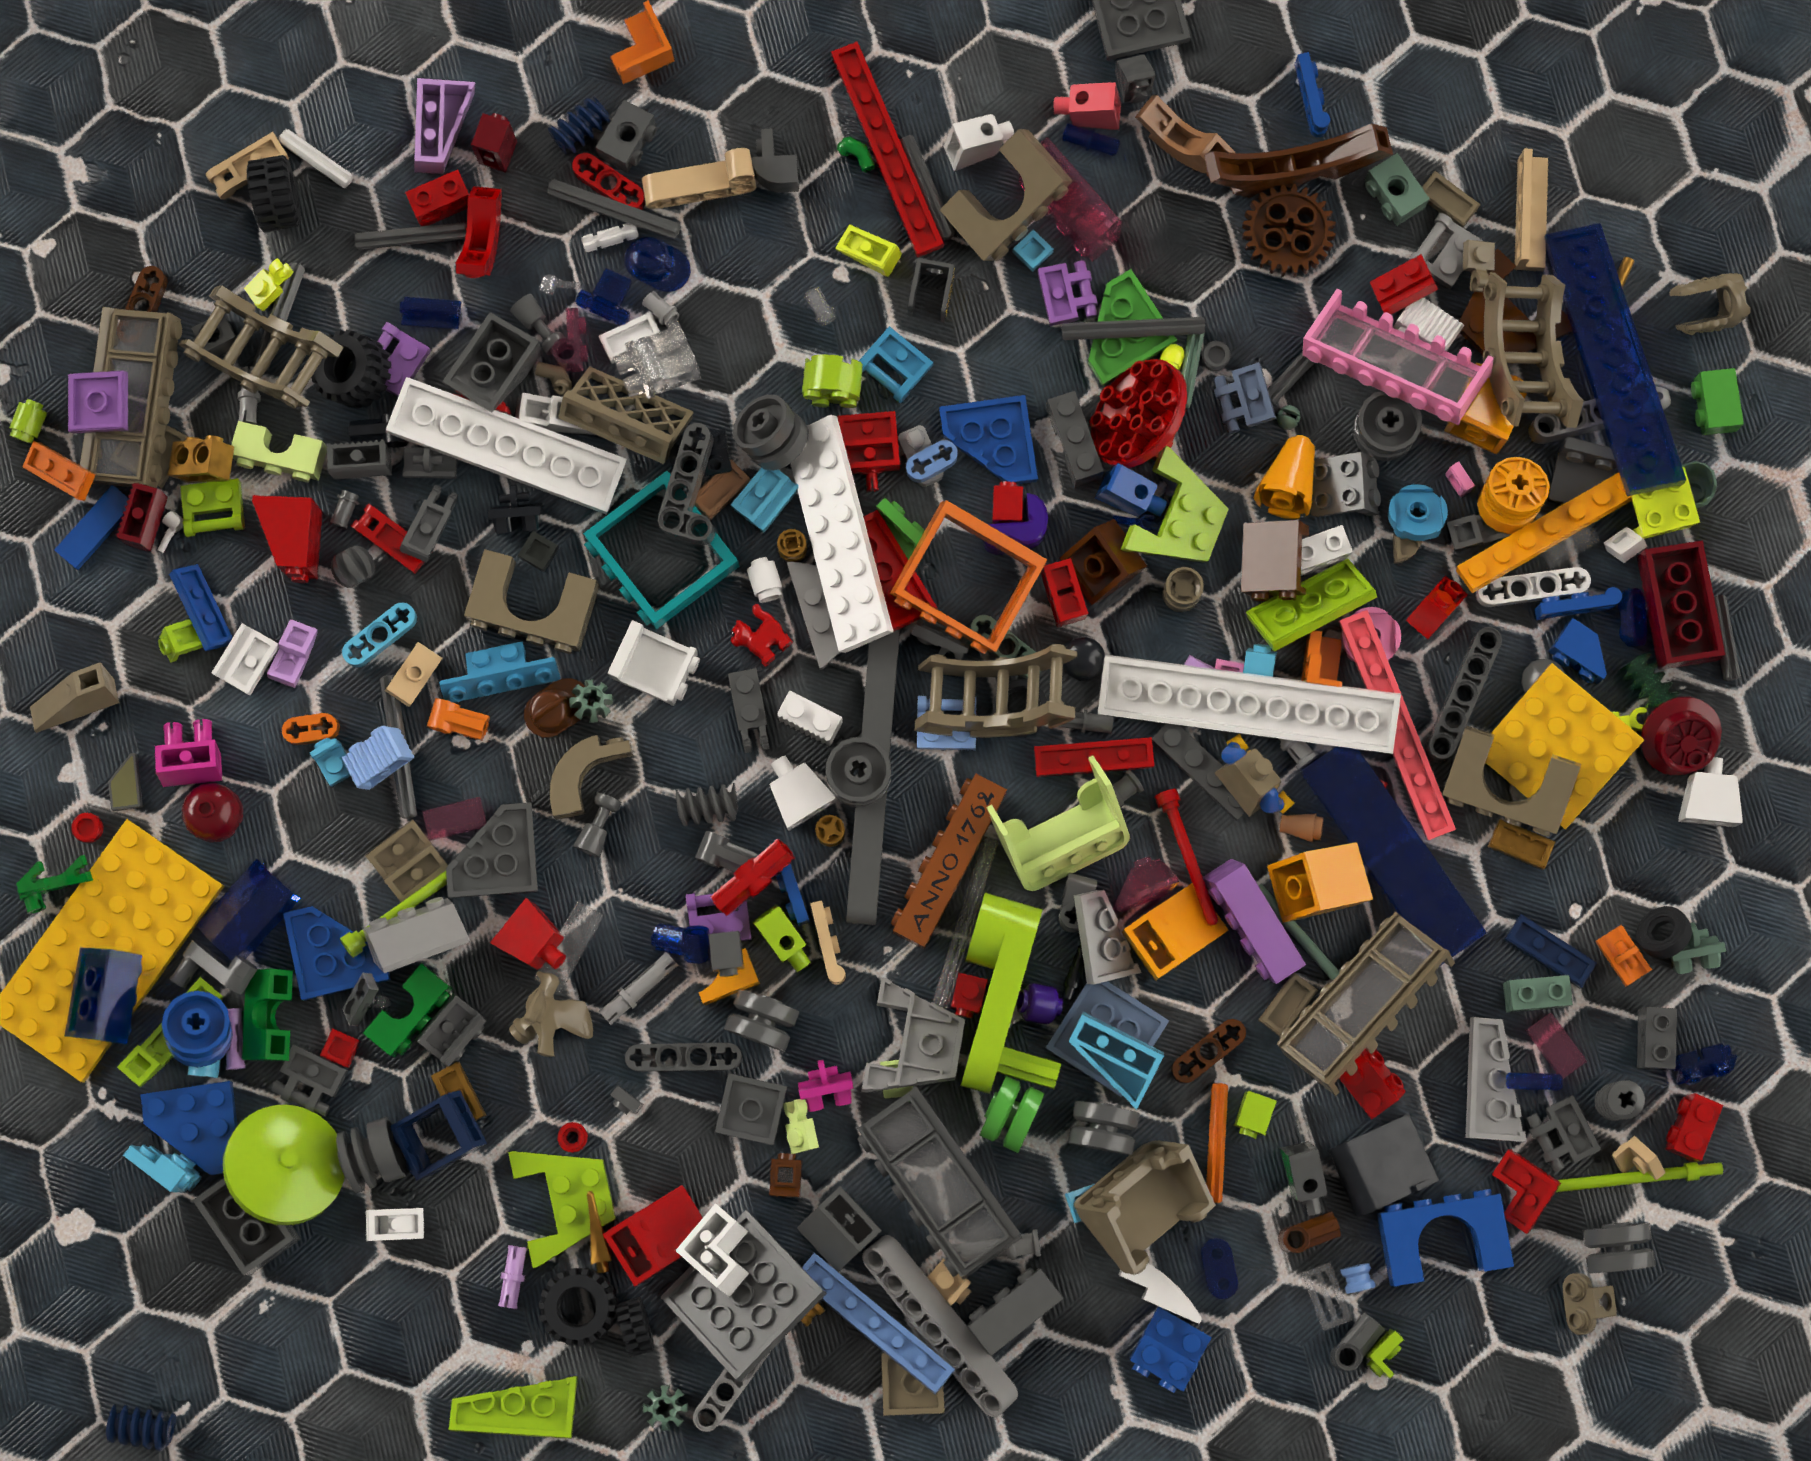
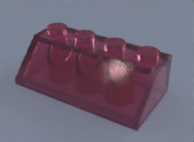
M1047 137L1041 142V145L1069 175L1073 182L1067 187L1069 191L1064 197L1058 201L1054 200L1047 207L1049 211L1046 215L1051 214L1057 221L1056 226L1064 236L1069 235L1075 241L1074 246L1079 254L1083 257L1088 256L1093 262L1119 241L1122 221ZM1019 174V184L1025 191L1022 177Z

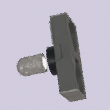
M371 973L361 974L342 1008L349 1025L359 1026L368 1009L372 1007L388 1008L391 1004L388 997L376 995L379 989Z

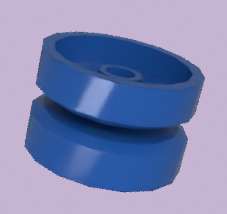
M202 991L183 993L172 1000L164 1011L162 1019L164 1038L168 1050L177 1061L186 1066L199 1068L214 1064L223 1058L229 1050L233 1032L228 1009L221 999L213 994Z

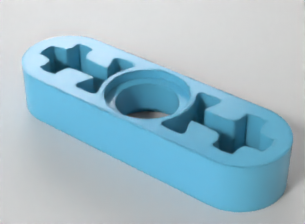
M397 603L345 643L342 649L344 660L353 667H362L369 663L415 626L417 622L415 610L407 603ZM402 610L404 613L409 611L410 613L407 615L408 622H397L394 625L397 631L394 633L385 621L389 619L393 624L399 619L397 615L399 611ZM379 627L387 629L388 632L386 640L381 643L374 642L372 639L373 631ZM366 637L374 649L370 651L368 647H365L360 652L362 655L361 659L358 660L356 657L350 659L353 654L351 649L353 647L357 649L364 647L366 644L362 639Z

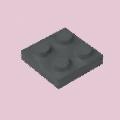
M728 1073L715 1133L774 1146L787 1086Z

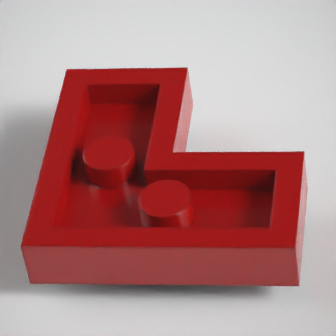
M1512 1149L1506 1151L1492 1173L1496 1178L1517 1191L1504 1212L1505 1220L1524 1233H1530L1561 1185V1182Z

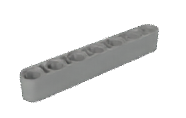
M884 1235L867 1248L862 1256L866 1268L934 1352L955 1369L953 1375L981 1410L990 1417L1000 1416L1018 1398V1391L1014 1383L894 1237Z

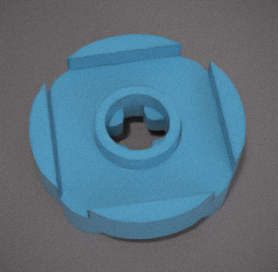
M1420 484L1408 485L1400 489V492L1391 499L1388 508V520L1394 529L1395 535L1402 539L1407 538L1414 541H1424L1438 537L1448 515V508L1444 498L1441 495L1439 498L1437 494L1433 493L1432 488ZM1414 508H1419V511L1425 513V515L1415 517L1411 513Z

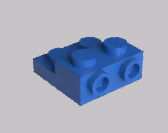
M1158 1306L1129 1357V1360L1134 1362L1132 1369L1147 1378L1150 1373L1161 1378L1159 1385L1172 1393H1175L1177 1388L1184 1391L1212 1337Z

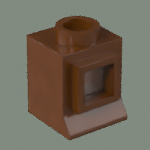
M778 1153V1159H771L769 1196L801 1197L802 1160H796V1154Z

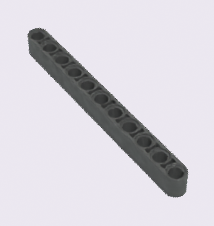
M900 629L870 642L868 649L861 737L877 742L887 752L889 760ZM862 769L858 770V777L860 778L864 776ZM887 793L875 804L867 807H855L846 923L876 925Z

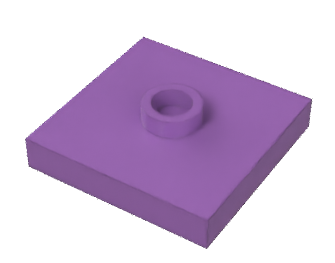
M126 371L68 374V432L90 433L128 430V373Z

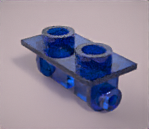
M404 297V302H400V313H402L401 325L459 329L462 301Z
M1722 1043L1702 1048L1701 1053L1704 1058L1702 1060L1699 1059L1696 1050L1676 1055V1067L1673 1071H1678L1675 1083L1676 1085L1683 1083L1692 1085L1700 1082L1705 1077L1713 1075L1716 1077L1725 1076L1734 1070L1737 1055H1732L1730 1046L1723 1045Z

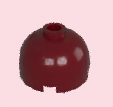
M218 783L202 784L192 789L185 797L182 805V819L187 830L196 838L209 843L222 842L232 837L239 823L242 822L243 805L239 796L230 788Z

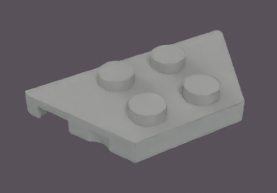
M790 561L787 562L789 573L819 669L822 670L841 652L838 650L817 565Z

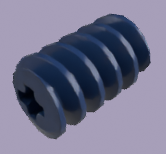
M593 96L594 101L586 98L584 100L585 108L577 105L575 107L576 115L572 112H567V122L563 119H558V129L552 125L548 127L549 134L564 154H566V149L573 153L577 152L575 142L585 146L584 135L593 140L595 137L592 129L595 128L602 133L604 131L603 121L608 125L610 124L611 117L596 97Z
M114 1404L106 1425L107 1440L110 1443H115L119 1439L121 1445H127L131 1441L133 1447H139L143 1443L145 1449H151L155 1445L157 1451H163L172 1441L176 1425V1414L172 1413L168 1421H164V1411H160L156 1419H153L152 1409H148L144 1417H141L140 1407H136L132 1415H130L128 1405H124L120 1413H118L116 1404Z

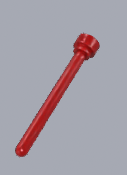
M1177 789L1163 791L1155 796L1158 808H1162L1163 813H1167L1208 925L1214 926L1218 923V917L1178 811L1180 807L1179 801H1181Z

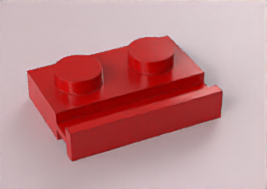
M1422 254L1370 281L1382 311L1391 315L1438 290Z

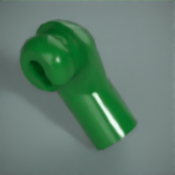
M845 137L838 143L837 150L840 155L848 156L852 154L856 156L862 172L865 173L875 169V163L866 144L853 137Z

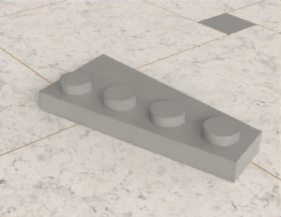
M1470 1018L1465 1138L1527 1142L1520 1117H1522L1520 1104H1517L1514 1086H1516L1514 1074H1511L1508 1060L1510 1054L1503 1019Z

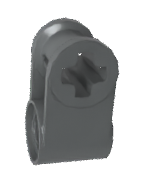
M1068 873L1058 917L1059 925L1064 931L1069 933L1079 931L1077 920L1074 924H1070L1069 918L1065 915H1069L1071 911L1076 912L1074 895L1095 891L1098 880Z

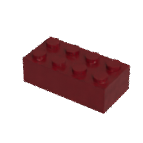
M1703 540L1644 549L1637 556L1658 669L1663 670L1718 661L1725 656V650Z

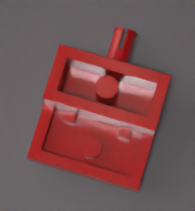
M895 411L837 416L852 474L866 475L867 492H872L871 481H873L874 492L879 491L877 474L884 471L900 470Z

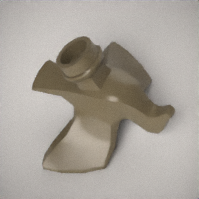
M538 971L536 975L540 978L541 984L528 996L524 1017L514 1019L513 1024L509 1027V1031L522 1044H527L530 1040H533L537 1033V1053L544 1057H554L553 1037L556 1029L562 1028L579 1037L591 1039L593 1037V1024L590 1012L584 1001L573 999L555 1000L553 995L559 985L558 977L552 973Z

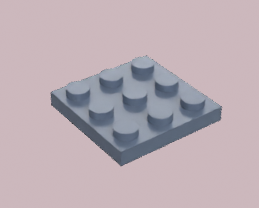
M1108 981L1098 984L1086 983L1045 1049L1122 1097L1123 1095L1069 1042L1082 1013L1085 1012L1152 1047L1169 1020Z

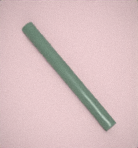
M1261 883L1259 888L1281 924L1331 980H1334L1339 975V970L1295 921L1282 923L1276 899Z

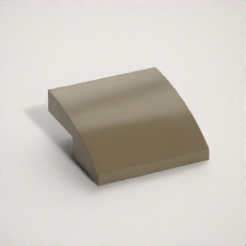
M414 819L410 820L365 855L400 902L445 872L448 866Z

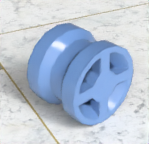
M1370 1263L1340 1269L1341 1276L1346 1279L1347 1283L1345 1286L1346 1294L1376 1287L1374 1280L1369 1275L1371 1270Z

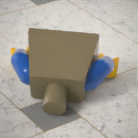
M1240 733L1226 742L1227 746L1221 754L1222 760L1226 764L1218 769L1215 774L1249 817L1259 809L1266 813L1280 811L1284 814L1295 804L1284 791L1278 795L1277 789L1281 780L1273 770L1272 763L1264 758L1255 748L1246 752L1245 750L1249 746L1245 743Z

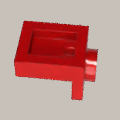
M958 973L951 1009H956V1015L973 1019L974 1014L980 1015L988 979Z

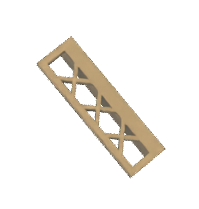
M1525 148L1517 160L1516 268L1514 270L1544 271L1546 263L1548 158L1533 157V149Z

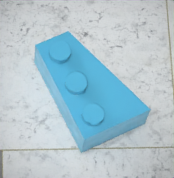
M1083 1012L1069 1042L1137 1110L1164 1057V1052Z

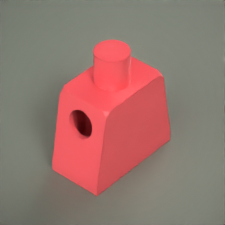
M1115 82L1074 84L1070 87V97L1054 98V114H1069L1073 126L1119 130L1121 100Z

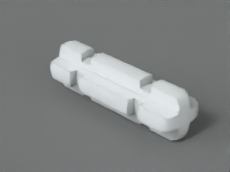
M626 223L623 224L622 228H619V226L597 232L595 236H593V233L582 237L585 251L592 252L597 250L599 246L605 248L622 243L623 239L628 241L636 239L638 231L636 226Z

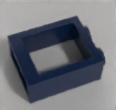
M461 1090L441 1096L390 1126L393 1132V1140L401 1149L406 1159L407 1168L416 1180L435 1174L487 1144ZM442 1109L461 1148L432 1164L413 1125Z

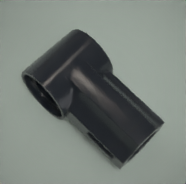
M392 413L384 414L378 419L350 421L349 436L351 443L354 442L356 444L358 441L360 443H363V441L368 443L370 440L372 442L375 440L380 442L383 440L389 448L409 445V441L386 433Z

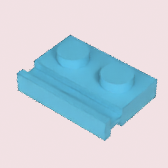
M760 468L733 501L731 508L765 533L796 495L799 486L779 469L773 471Z

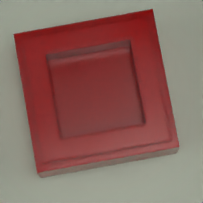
M332 1028L320 1056L349 1068L361 1040Z

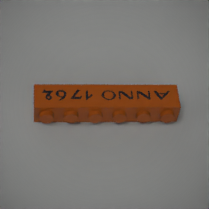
M976 773L972 780L969 778L965 780L959 794L963 795L958 806L953 804L949 810L946 820L950 821L945 832L939 830L932 843V846L936 847L932 857L925 856L918 872L922 873L920 880L917 884L911 883L904 897L909 901L904 910L898 908L890 923L895 926L893 934L925 950L992 822L986 807L992 805L997 812L1007 793V789Z

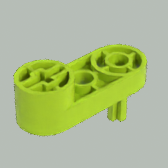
M989 893L984 894L965 961L993 969L994 971L961 1086L990 1094L995 1075L1000 1073L1054 1089L1061 1063L1004 1047L1043 909Z

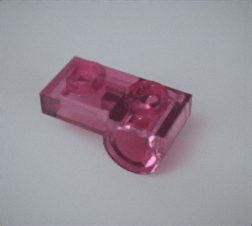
M578 307L566 308L568 338L557 340L553 345L552 353L558 366L563 367L566 371L582 372L584 371L583 362H588L587 344L582 345V334H587L586 318L581 317ZM570 349L574 351V355L570 359L564 360L560 358V354L564 350Z

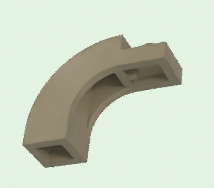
M598 735L578 742L563 755L555 767L550 783V804L553 817L556 820L585 814L581 788L586 774L600 763L633 756L629 740L623 741L622 737L607 740L606 745L601 746L600 738Z

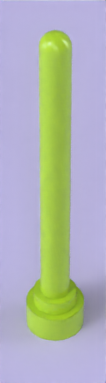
M446 871L380 918L385 917L389 920L397 917L399 911L416 907L447 885ZM363 930L360 932L355 931L352 934L348 932L340 938L342 945L352 958L363 952L362 948L366 946V937Z

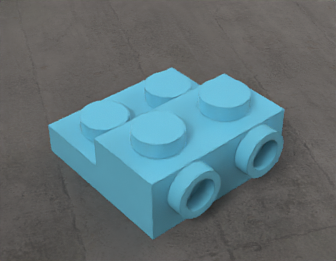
M130 1145L123 1154L124 1157L170 1192L185 1193L187 1190L191 1191L201 1180L200 1173L193 1168L196 1164L183 1154H180V1156L176 1153L173 1155L163 1154L151 1145L149 1147L145 1145Z

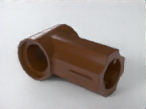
M1329 1211L1293 1226L1285 1227L1278 1235V1244L1287 1253H1300L1308 1248L1340 1237V1227L1333 1212ZM1291 1231L1297 1232L1300 1236L1301 1241L1296 1248H1292L1287 1241Z

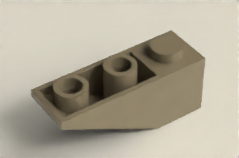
M101 662L72 672L30 706L34 731L36 733L119 703L115 680Z

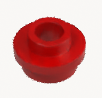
M570 1122L560 1128L557 1139L563 1150L574 1153L585 1147L588 1141V1134L581 1124ZM571 1132L578 1134V1140L575 1143L568 1141V1135Z

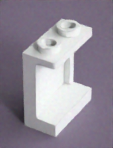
M632 620L610 666L608 675L615 681L674 706L677 699L680 701L683 699L688 688L685 681L689 673H695L700 658L697 657L698 651L692 646L689 648L645 629L642 624Z

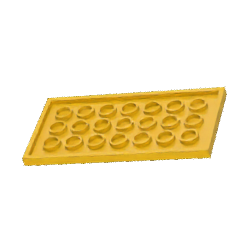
M128 819L125 820L89 870L93 881L83 882L78 885L0 993V1026L83 1083L224 888L223 884Z

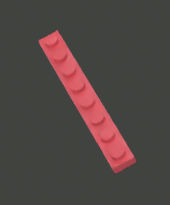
M1368 610L1340 620L1339 624L1365 688L1401 694ZM1401 694L1392 755L1426 840H1431L1454 831L1456 828Z

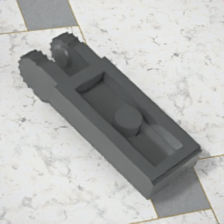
M437 485L433 487L427 500L424 499L400 546L401 552L424 562H427L458 499V494L452 492L448 496L444 507L435 504L441 495L442 487Z
M757 668L728 673L738 731L742 735L745 753L752 752V743L748 731L759 729L760 731L759 739L763 750L770 749L766 731L768 724Z

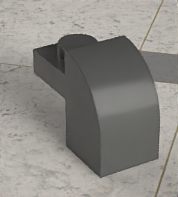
M772 128L761 129V139H756L757 157H751L756 180L761 186L773 192H799L797 155L775 156Z

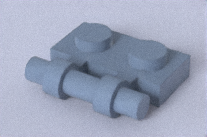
M1259 362L1231 371L1234 379L1233 383L1227 384L1224 375L1214 378L1216 386L1214 390L1215 397L1220 400L1223 411L1221 418L1223 424L1227 425L1229 434L1240 431L1237 420L1245 418L1246 425L1249 428L1276 419L1262 366ZM1238 393L1241 407L1234 409L1231 396Z

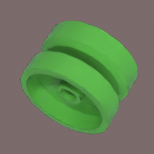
M1005 1076L999 1092H995L984 1116L986 1121L979 1136L993 1142L998 1139L1004 1126L1008 1128L1003 1140L1004 1147L1018 1153L1045 1093L1030 1087L1026 1089L1021 1101L1018 1102L1015 1099L1021 1088L1020 1081Z

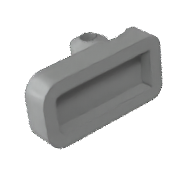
M921 425L904 431L898 436L899 445L907 461L914 454L932 445L926 429ZM918 462L914 463L912 472L918 471L920 475L924 474V468L930 462L920 465ZM944 471L925 482L918 483V485L926 487L940 481L943 478Z

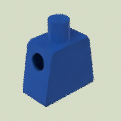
M1119 463L1106 472L1095 496V499L1136 517L1146 512V510L1160 517L1167 505L1166 500L1154 495L1158 486L1156 483Z

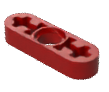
M581 153L574 158L572 168L578 180L606 198L640 210L644 208L646 202L641 187L590 153ZM590 162L591 169L597 173L596 179L594 174L588 170L582 173L580 165H587ZM611 176L617 180L615 188L611 190L602 188L601 182L605 177ZM622 187L629 196H633L636 193L638 202L632 201L630 204H627V197L621 193Z

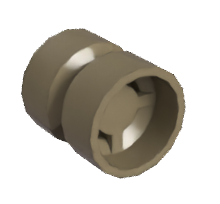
M1181 567L1175 569L1169 574L1163 587L1162 595L1164 602L1173 611H1190L1196 606L1203 593V579L1192 568Z

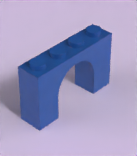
M1491 1189L1474 1191V1198L1462 1199L1461 1194L1443 1196V1203L1432 1204L1431 1199L1413 1201L1414 1207L1403 1209L1402 1203L1384 1206V1212L1377 1213L1390 1286L1424 1282L1418 1249L1419 1237L1428 1222L1444 1215L1460 1220L1469 1229L1473 1238L1479 1271L1485 1272L1514 1267L1501 1194H1492Z

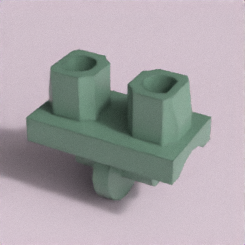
M1694 922L1690 923L1692 927L1690 941L1681 952L1669 957L1674 971L1678 974L1693 971L1691 958L1700 957L1701 966L1705 969L1720 967L1721 952H1726L1725 943L1719 942L1717 936L1709 937L1707 929L1698 930Z

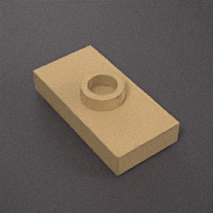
M418 642L385 689V692L410 707L443 658Z

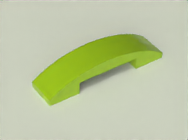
M201 977L186 992L202 991L211 993L221 1000L223 998L219 992ZM162 1023L141 1046L137 1045L117 1067L139 1087L148 1082L173 1058L166 1045Z

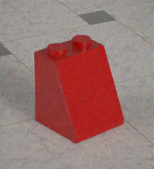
M253 495L252 502L277 567L295 583H308L309 579H318L323 513L320 507L312 498Z

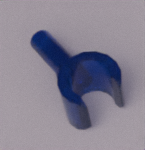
M1145 514L1138 519L1114 515L1113 519L1117 523L1137 525L1151 532L1153 529L1144 527L1142 521H1154L1155 517Z

